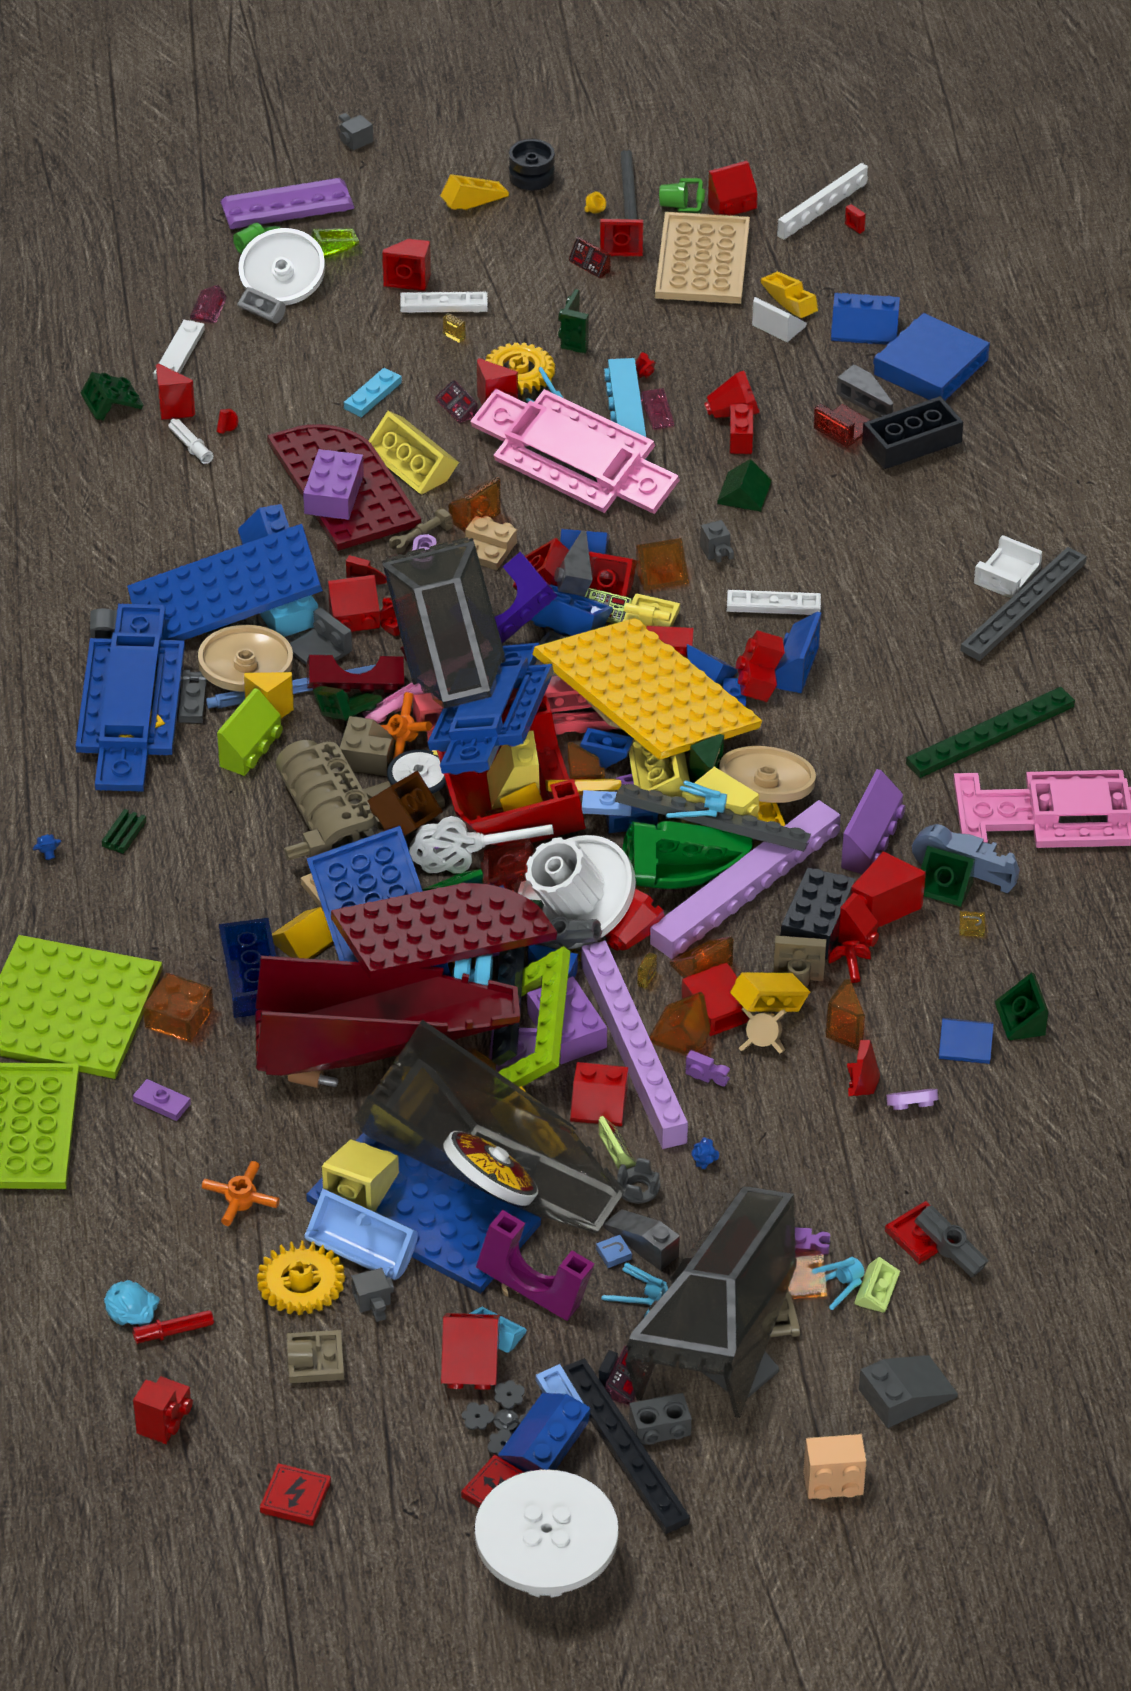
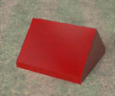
M479 358L477 360V395L481 404L483 405L495 389L518 399V372Z
M158 363L156 365L161 420L193 417L195 415L193 380Z

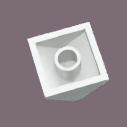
M756 297L753 300L752 325L785 342L791 340L807 325L806 322Z

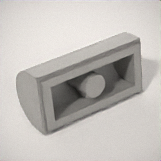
M249 286L237 304L240 308L273 323L281 321L286 309L282 301Z

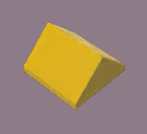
M292 672L244 673L245 699L256 688L261 691L279 712L281 718L294 710Z
M321 907L304 911L268 936V941L291 958L313 959L334 944L324 911Z

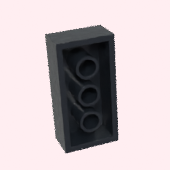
M939 396L864 422L862 444L884 469H888L962 443L964 422L944 399Z
M807 868L781 924L780 936L826 939L825 959L828 960L839 935L840 907L851 896V886L855 883V878L825 872L820 869Z

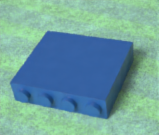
M923 313L920 317L914 319L908 328L902 330L896 339L889 342L883 351L876 354L873 360L874 375L928 400L941 396L945 401L988 361L990 343Z

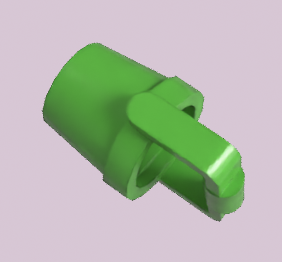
M681 178L679 183L661 185L659 190L660 206L678 208V213H700L702 211V203L705 202L703 181L699 178ZM687 184H698L697 208H687Z
M253 223L234 234L233 242L235 248L242 254L246 246L257 236L270 230L280 229V226L263 228L259 223Z

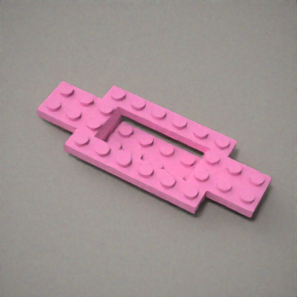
M495 389L470 421L472 427L503 441L494 454L496 461L603 513L608 510L618 496L655 514L680 481L678 475L645 460L655 447L653 440L545 389L535 402L529 401L528 404ZM531 446L585 473H588L596 477L597 482L577 472H574L552 460H549L527 449L526 447Z

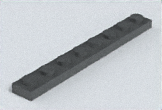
M1067 547L961 644L960 651L978 661L983 659L1086 564L1087 556Z
M622 784L615 798V802L663 815L676 812L709 810V808L704 807L705 803L689 802L680 796L670 797L663 795L662 792L657 790L648 791L640 789L634 784ZM725 809L724 813L717 812L716 817L678 818L803 852L807 848L811 833H807L801 828H788L781 826L778 822L761 821L752 815L742 816L735 814L729 809Z

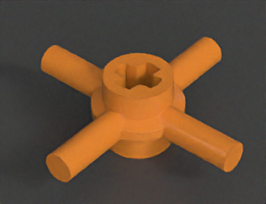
M404 693L401 715H393L387 725H380L396 741L393 759L404 753L406 741L411 742L416 739L419 732L432 729L430 721L415 722L413 717L410 716L413 693Z
M251 1161L244 1176L233 1177L228 1184L209 1179L203 1180L202 1189L224 1194L226 1201L229 1203L221 1220L223 1225L230 1226L237 1211L249 1209L253 1202L273 1208L278 1207L279 1198L256 1192V1188L252 1184L260 1167L258 1162Z

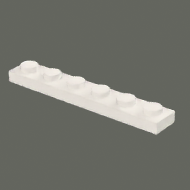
M860 163L779 218L777 236L783 240L819 215L837 205L841 200L863 187L868 180V166Z

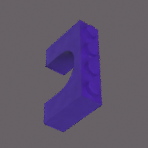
M521 552L503 566L517 586L515 601L507 611L493 617L484 616L466 598L471 621L474 622L481 636L491 649L494 646L503 644L558 596ZM459 604L449 613L458 624H463L465 622Z

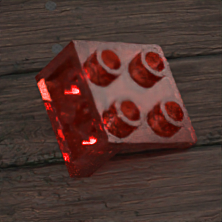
M820 403L814 409L813 428L848 448L862 438L863 423L870 421V419L844 404L831 410Z

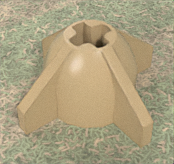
M743 1007L742 1010L750 1018L746 1027L749 1039L739 1049L744 1051L752 1044L761 1047L773 1045L779 1054L783 1053L785 1048L779 1039L782 1033L780 1020L787 1012L783 1009L777 1015L769 1012L758 1014L756 1012H748Z

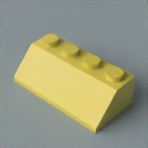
M387 411L368 440L385 465L419 494H424L447 482L459 464L456 459L404 417Z
M634 739L629 751L634 785L648 791L657 790L662 792L663 795L670 797H682L683 791L680 790V786L688 787L683 782L685 780L690 782L685 753L659 760Z

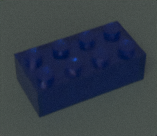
M269 918L219 924L220 947L234 1018L255 1015L257 1010H260L256 1009L261 956L276 957Z

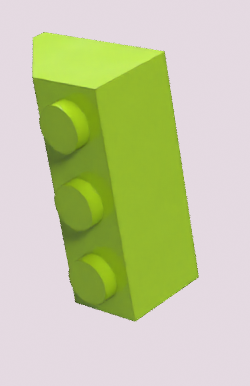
M254 688L217 732L219 766L242 776H245L250 769L256 766L258 759L267 753L270 745L275 739L280 737L283 730L279 712L259 689Z

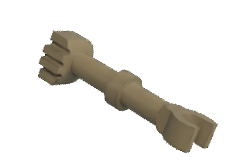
M440 508L435 511L433 519L424 524H418L410 533L390 538L389 547L393 548L396 546V551L399 555L405 552L406 547L417 536L428 534L430 530L439 525L446 531L451 529L453 525L451 514L444 508Z

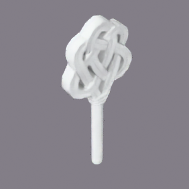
M450 816L443 818L438 824L420 826L416 831V837L410 843L409 852L412 860L421 865L422 869L427 873H439L445 870L452 873H463L472 864V852H478L486 845L554 834L551 824L484 835L475 831L467 832L466 825L460 818Z

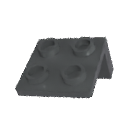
M321 607L313 611L314 629L290 643L293 655L305 665H307L309 655H333L335 661L352 652L351 630Z

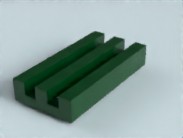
M124 809L102 839V847L124 854L147 822L146 816L141 815L138 817L136 812L129 814V810ZM133 822H134L135 825L132 827V829L130 830V832L127 834L128 829L131 827V825H132ZM125 837V839H124L123 842L120 844V846H118V844H119V842L121 841V839Z

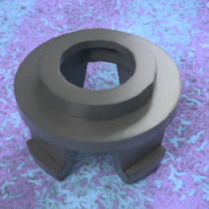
M637 1158L635 1167L626 1169V1166L623 1164L620 1166L617 1174V1191L620 1192L623 1199L632 1203H645L658 1195L660 1191V1175L658 1172L651 1170L650 1160ZM635 1182L645 1183L648 1190L642 1192L641 1187L631 1184Z

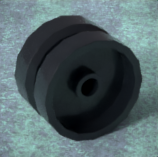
M524 139L512 145L509 150V179L511 183L524 190H540L552 184L555 178L554 148L549 143L538 139Z

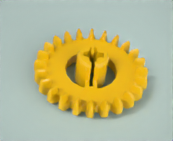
M514 343V345L506 344V347L499 346L497 347L498 350L494 349L491 351V354L486 356V361L500 366L509 361V369L518 372V388L521 395H523L524 388H527L531 394L532 386H535L537 391H540V384L543 387L547 386L539 372V367L543 368L550 381H552V377L555 375L553 358L547 351H543L541 347L535 348L533 344L527 346V343H522L521 345L518 343ZM529 361H531L535 366L534 369H532L530 372Z
M301 1240L299 1249L294 1247L292 1241L290 1242L289 1251H286L283 1245H280V1255L271 1250V1259L264 1257V1265H259L257 1282L258 1290L262 1292V1298L268 1300V1305L270 1306L277 1305L278 1311L287 1309V1314H292L293 1311H297V1315H302L303 1311L312 1314L313 1309L321 1311L323 1310V1305H332V1300L338 1299L339 1292L344 1289V1266L340 1265V1258H334L333 1250H330L325 1255L324 1245L318 1251H315L314 1241H312L309 1249L305 1248L303 1240ZM289 1271V1276L283 1277ZM319 1282L318 1286L311 1290L313 1284Z

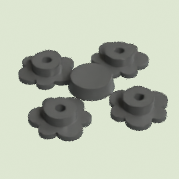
M511 1380L505 1384L499 1383L494 1388L496 1393L494 1397L495 1402L501 1403L502 1407L505 1408L498 1411L495 1416L489 1411L488 1405H479L475 1402L469 1403L467 1410L462 1412L465 1426L470 1430L476 1428L484 1430L487 1424L492 1423L494 1420L499 1432L498 1434L490 1435L488 1451L492 1454L498 1455L512 1436L511 1432L516 1429L518 1422L520 1425L531 1409H527L526 1414L521 1415L519 1418L514 1411L509 1410L515 1404L520 1405L523 1402L522 1396L525 1393L523 1386L515 1385L514 1381Z

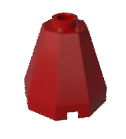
M745 371L733 375L708 395V402L704 403L708 415L713 414L714 418L730 417V404H752L753 415L760 413Z
M635 889L633 900L625 916L615 928L605 935L607 944L612 949L624 951L648 937L651 926L658 923L665 916L663 909L659 905L655 908L651 904L654 900L649 895Z

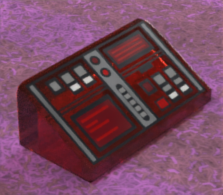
M577 237L569 256V261L594 276L602 278L610 272L611 254Z

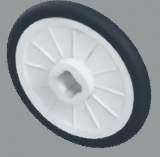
M428 750L404 752L395 757L387 769V777L391 785L418 770L432 794L441 790L446 785L444 774L441 772L438 755H434V752Z

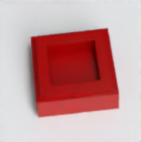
M852 204L848 205L845 210V225L859 234L864 232L866 214Z

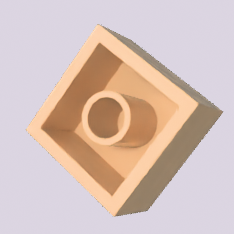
M862 1434L806 1438L804 1478L808 1499H826L842 1496L854 1497L864 1494L866 1457Z

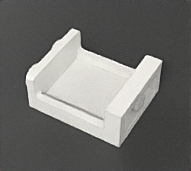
M1001 536L999 547L986 563L980 561L976 565L974 584L1012 598L1041 569L1042 551L1006 536Z

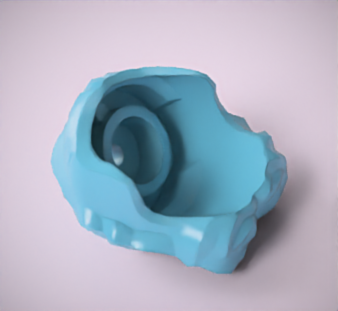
M130 1280L120 1281L112 1285L104 1299L105 1309L110 1318L123 1326L126 1323L131 1325L138 1324L139 1326L150 1324L154 1318V1311L157 1309L160 1301L158 1296L149 1293L141 1285Z

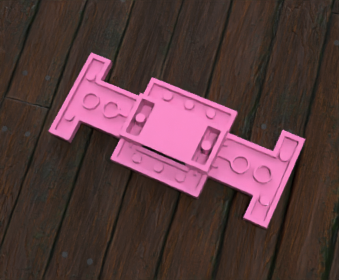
M1123 770L1026 772L1027 789L980 790L978 773H954L953 781L960 834H970L984 839L983 842L988 843L986 831L1033 830L1036 848L1131 846V787H1128L1127 778H1124ZM1106 815L1107 822L1059 823V816Z

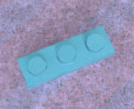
M383 368L344 401V409L363 417L402 383V376Z

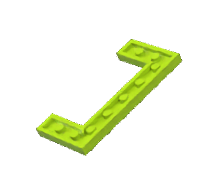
M564 946L550 952L540 960L532 962L523 969L521 997L542 985L535 1052L525 1058H521L518 1062L503 1068L497 1073L495 1093L501 1098L559 1067L571 952Z

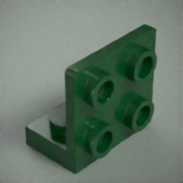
M575 289L572 295L567 297L564 309L561 308L558 321L561 322V327L558 332V338L561 339L562 349L585 354L588 350L589 314L579 312L580 290Z
M91 372L80 392L95 419L102 421L110 411L113 403L142 409L144 406L130 380L125 377L118 378L106 373Z
M325 686L313 689L322 716L332 717V719L348 721L349 716L357 717V713L370 711L377 707V703L383 701L380 695L360 692L348 697L343 689Z

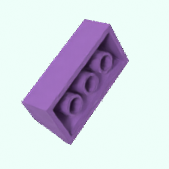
M876 770L843 833L841 868L863 874L879 857L881 851H886L889 836L894 835L897 828V820L902 819L904 815L903 794L882 770Z

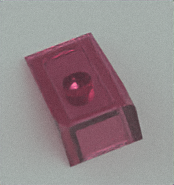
M664 388L642 391V405L652 430L673 427L674 421Z

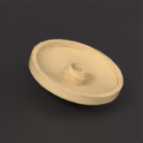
M235 625L212 633L202 642L198 651V665L202 675L212 684L231 691L245 692L244 673L290 672L293 665V651L287 639L272 629L257 625Z
M748 746L737 748L726 753L721 758L719 770L758 793L759 801L784 803L796 801L809 795L815 785L816 772L807 760L795 753L775 747Z

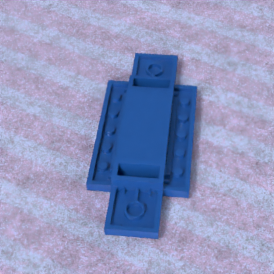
M118 604L115 632L112 635V639L90 638L75 747L76 753H99L95 790L144 792L148 754H173L185 641L162 640L166 613L165 605ZM157 660H158L157 676H156V684H155V692H154V700H153V708H152V717H151V725L149 726L150 713H151V705H152V697H153V688H154V680H155V672H156V664H157ZM157 714L165 722L164 725L156 728V722H158ZM120 735H132V736H134V738L119 737V736H120Z
M539 643L494 646L488 660L482 661L490 691L446 701L428 740L430 751L438 750L445 752L440 763L442 774L451 773L456 775L470 771L476 773L484 772L490 769L500 745L518 746L524 744L554 673L552 664L535 665L537 658L532 653L534 647L538 646ZM477 669L460 671L450 695L481 687ZM513 688H519L503 724L501 715Z

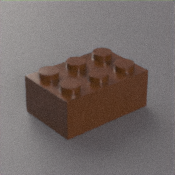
M418 770L367 800L372 814L382 824L383 831L401 826L404 836L443 812Z

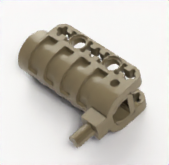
M300 740L288 745L280 752L276 760V768L310 829L309 832L303 833L302 843L284 848L287 861L306 855L310 858L361 840L363 837L367 838L375 835L371 829L375 825V816L370 810L368 798L336 743L323 742L317 744L311 740ZM337 767H341V768H343V770H342V771H339V770L336 769V768H337Z

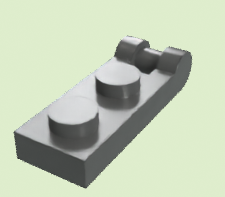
M183 669L178 715L179 723H203L207 679L200 671L191 672V670Z

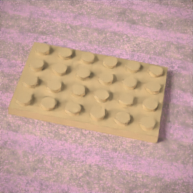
M665 212L655 298L741 304L750 217Z

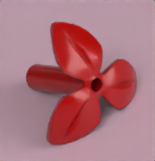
M858 940L845 941L842 943L843 946H837L831 951L828 963L830 964L846 956L851 983H858L861 980L856 956L871 960V952L867 946L860 944Z

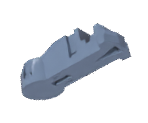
M939 824L925 827L919 832L912 844V853L920 864L923 863L927 846L975 859L974 877L1001 886V891L1009 893L1016 885L1020 870L1013 853L1009 852L1008 855H1001L999 857L996 853L997 843L988 844L983 842L984 839L970 834L953 833L945 826Z

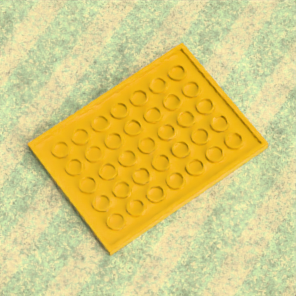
M636 618L534 647L533 656L543 664H552L556 675L659 760L689 751L691 745L718 734L724 735V739L759 729L762 720L752 710L746 708L736 697L730 695L720 684L714 682L705 672L699 670L689 659L683 657L671 645L663 643L658 639L659 636L655 632L648 631L647 627Z

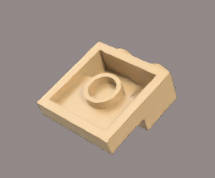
M475 516L466 528V537L460 543L463 544L471 541L475 543L467 561L498 570L517 543V529L510 523L500 524L494 522L488 516L482 518ZM467 546L459 547L455 550L457 558L462 559Z

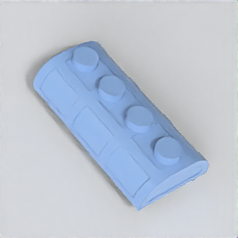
M322 1189L304 1238L311 1243L314 1241L315 1245L320 1247L324 1245V1249L328 1251L333 1250V1253L369 1270L382 1268L386 1278L390 1277L397 1280L407 1269L417 1243L418 1234L417 1231L326 1189Z

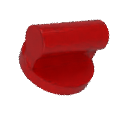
M644 352L639 355L635 362L639 378L643 376L648 378L655 371L654 366L656 362L650 360Z
M221 409L216 432L225 433L226 431L235 430L238 426L237 414L232 409Z

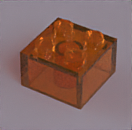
M166 972L143 1006L145 1028L191 1043L214 1008L212 987Z

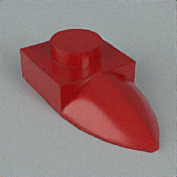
M351 555L346 559V578L374 575L376 585L389 582V579L382 572L371 566V561Z

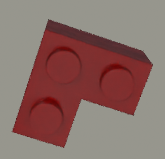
M756 630L753 637L748 639L743 655H740L736 661L741 695L768 702L777 686L775 669L785 653L782 637Z
M162 1376L159 1377L156 1383L145 1380L133 1399L136 1433L167 1444L170 1437L178 1432L183 1416L188 1415L191 1411L193 1400L190 1395V1387Z

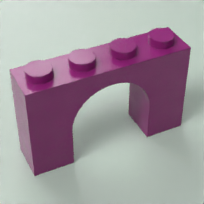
M502 1210L488 1228L476 1268L568 1321L581 1304L595 1263L571 1250L559 1265L556 1276H548L535 1271L525 1262L519 1250V1241L525 1223Z

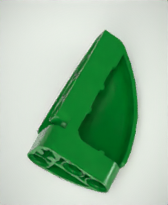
M632 821L624 837L622 850L633 865L636 879L635 886L677 889L698 886L715 879L750 852L752 838L712 827L672 821L660 822L656 827L654 824Z

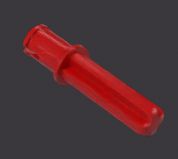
M208 1310L163 1322L157 1319L156 1323L133 1327V1336L136 1345L155 1339L163 1341L165 1336L211 1326L214 1324L212 1312Z

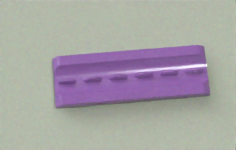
M340 178L231 195L221 200L230 229L247 227L253 223L262 225L354 209L346 184Z

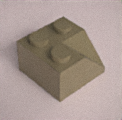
M349 716L340 749L353 772L387 776V769L393 759L396 741L392 735L373 719Z

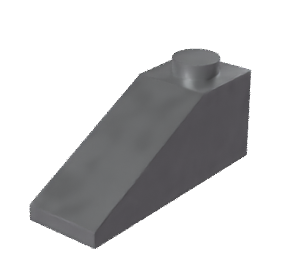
M852 365L838 377L837 395L879 417L893 413L892 400L870 372Z
M581 531L560 568L558 567L555 571L554 579L557 581L559 592L585 596L592 582L586 531Z
M621 1209L603 1223V1227L614 1236L621 1235L628 1247L660 1271L679 1257L680 1236L661 1221Z

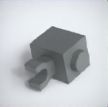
M346 113L339 115V120L343 122L339 125L341 130L340 139L343 144L354 151L373 142V124L362 115L352 119Z
M722 520L703 524L700 528V547L708 560L715 559L717 563L721 562L723 556H728L729 560L734 558V551L730 547L731 534Z
M382 1268L352 1275V1294L360 1313L372 1310L376 1322L385 1320L386 1314L384 1310H386L387 1305L391 1304L390 1293L394 1292L391 1278H386Z

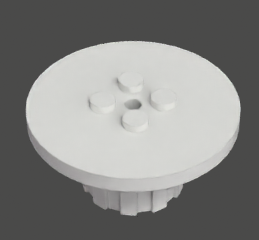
M593 835L576 836L566 840L560 837L553 838L552 841L546 844L542 843L536 848L533 856H529L526 863L528 870L518 890L519 894L528 899L542 900L544 904L542 911L549 921L559 916L565 917L568 921L599 920L602 938L616 927L628 911L633 900L636 879L630 859L614 842ZM593 942L576 943L575 945L567 949L579 948L584 945L591 944ZM559 944L545 945L556 949L561 948Z
M536 1470L521 1473L505 1480L487 1495L477 1513L475 1542L482 1562L499 1580L511 1587L529 1592L530 1595L536 1597L549 1595L552 1598L588 1584L606 1569L616 1551L618 1521L611 1502L593 1483L568 1472Z

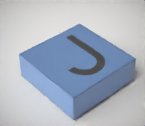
M621 1235L596 1243V1250L607 1268L632 1259V1252Z

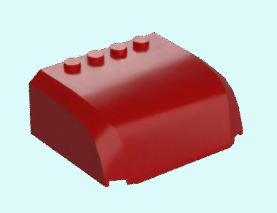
M546 695L543 697L529 731L534 732L539 763L540 795L543 802L505 812L503 810L492 811L487 780L488 770L481 773L474 771L462 772L456 775L443 773L455 814L465 823L469 832L475 831L480 834L489 835L553 825L554 834L491 845L506 847L527 844L586 829L580 796L574 779H569L558 746L552 711ZM512 704L505 706L501 715L503 724ZM502 745L499 746V749H498V751H497V753H496V756H497L499 750L501 749ZM436 750L441 763L445 752ZM546 780H566L551 784V791L546 790Z

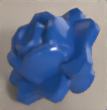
M52 834L42 835L37 838V844L34 845L33 851L39 850V852L44 853L46 860L54 859V850L60 845L61 840L55 839Z
M705 1137L694 1145L691 1154L696 1161V1167H701L702 1169H706L708 1164L719 1158V1152L713 1147V1140Z

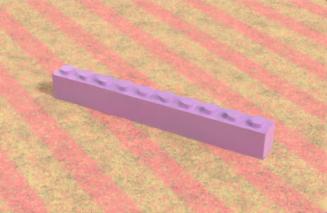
M820 800L815 802L784 826L788 828H801L805 832L811 833L810 842L804 852L765 841L664 916L658 923L652 925L650 944L671 959L680 953H684L690 945L697 940H701L707 932L714 927H718L724 919L731 914H735L741 906L748 901H752L757 894L769 888L779 877L785 876L791 868L798 863H802L808 855L819 850L829 839L836 837L840 831L841 814Z
M606 940L582 946L581 967L625 1066L628 1067L630 1078L661 1148L666 1149L686 1144L688 1122Z

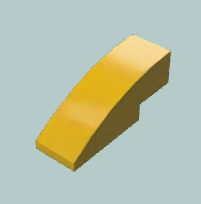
M778 271L760 279L761 284L769 294L793 315L803 318L818 311L816 295L803 290L801 281Z

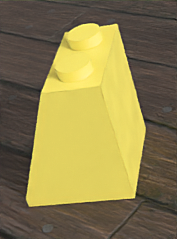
M533 731L528 732L524 744L518 746L502 745L488 770L487 780L492 811L503 810L499 801L501 798L534 782L540 793L539 763Z
M713 767L695 782V784L727 794L725 809H729L735 814L742 816L752 815L758 819L759 794L716 767ZM685 791L682 792V797L686 801L705 803L704 797ZM681 820V823L704 826L686 820Z
M350 1139L323 1164V1189L375 1212L399 1173L398 1155Z

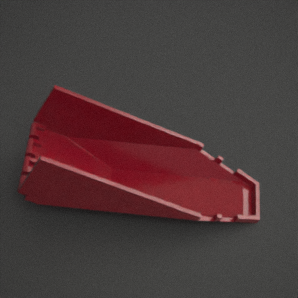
M261 956L256 1009L260 1010L255 1012L256 1069L266 1072V1075L282 1076L358 1066L520 1022L518 987L492 980L488 981V986L470 982L469 975L464 973L462 979L443 975L444 968L425 967L369 979L359 962Z

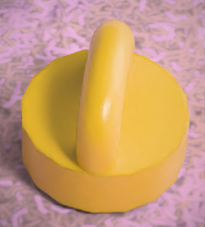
M600 192L590 193L586 197L585 212L598 214L605 210L606 200Z

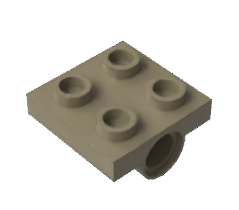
M776 936L773 973H793L805 987L809 985L810 980L823 981L826 939Z
M341 1330L287 1333L289 1383L344 1380Z

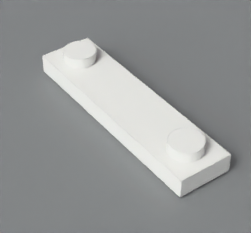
M487 292L401 293V312H487Z
M183 320L159 364L180 374L205 330L204 324ZM156 369L153 373L155 380H157Z
M728 590L727 612L812 615L815 612H820L821 593Z

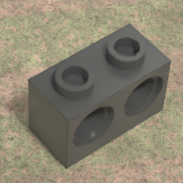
M683 1393L629 1403V1421L632 1430L642 1445H651L670 1439H681L691 1435L692 1418Z

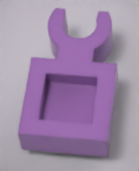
M692 1050L686 1056L687 1075L707 1083L712 1079L720 1086H726L730 1080L727 1077L730 1068L727 1066H717L714 1064V1059Z
M785 1226L783 1254L810 1256V1250H815L823 1255L829 1254V1244L822 1243H830V1233L820 1232L816 1235H811V1228Z

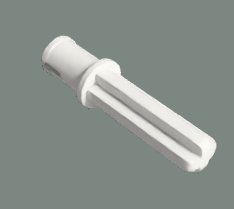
M172 419L168 425L169 429L188 447L189 453L195 455L203 464L211 462L213 453L204 446L203 440L198 439L179 419Z

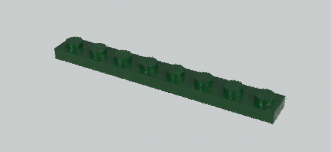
M1060 686L906 757V765L919 778H922L1073 708L1075 700Z

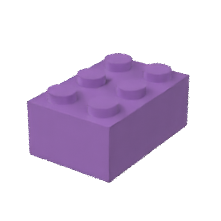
M318 449L303 493L304 514L349 520L364 476L363 455Z
M573 976L568 978L559 1058L560 1064L607 1048V1026ZM542 988L527 993V1013L536 1027L538 1026Z

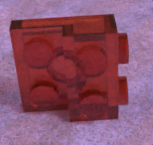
M527 838L484 850V861L481 862L484 874L483 884L498 887L503 885L504 888L514 891L515 883L526 881L525 873L528 870L526 863L529 856L532 857L534 854L531 839Z

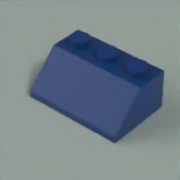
M835 293L831 341L888 345L889 342L897 338L900 297Z
M282 504L259 508L238 528L242 545L290 528Z
M551 584L549 586L558 596L531 619L536 626L550 627L558 634L573 636L604 627L612 613L613 607L581 595L559 592L558 587Z
M815 612L793 624L790 633L785 634L783 642L785 653L775 669L777 689L802 694L820 645L821 612Z
M542 1393L500 1451L498 1457L523 1472L556 1470L589 1423L590 1407L568 1394Z

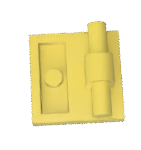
M635 594L631 604L625 603L624 612L627 613L623 621L636 618L646 627H672L680 611V603Z

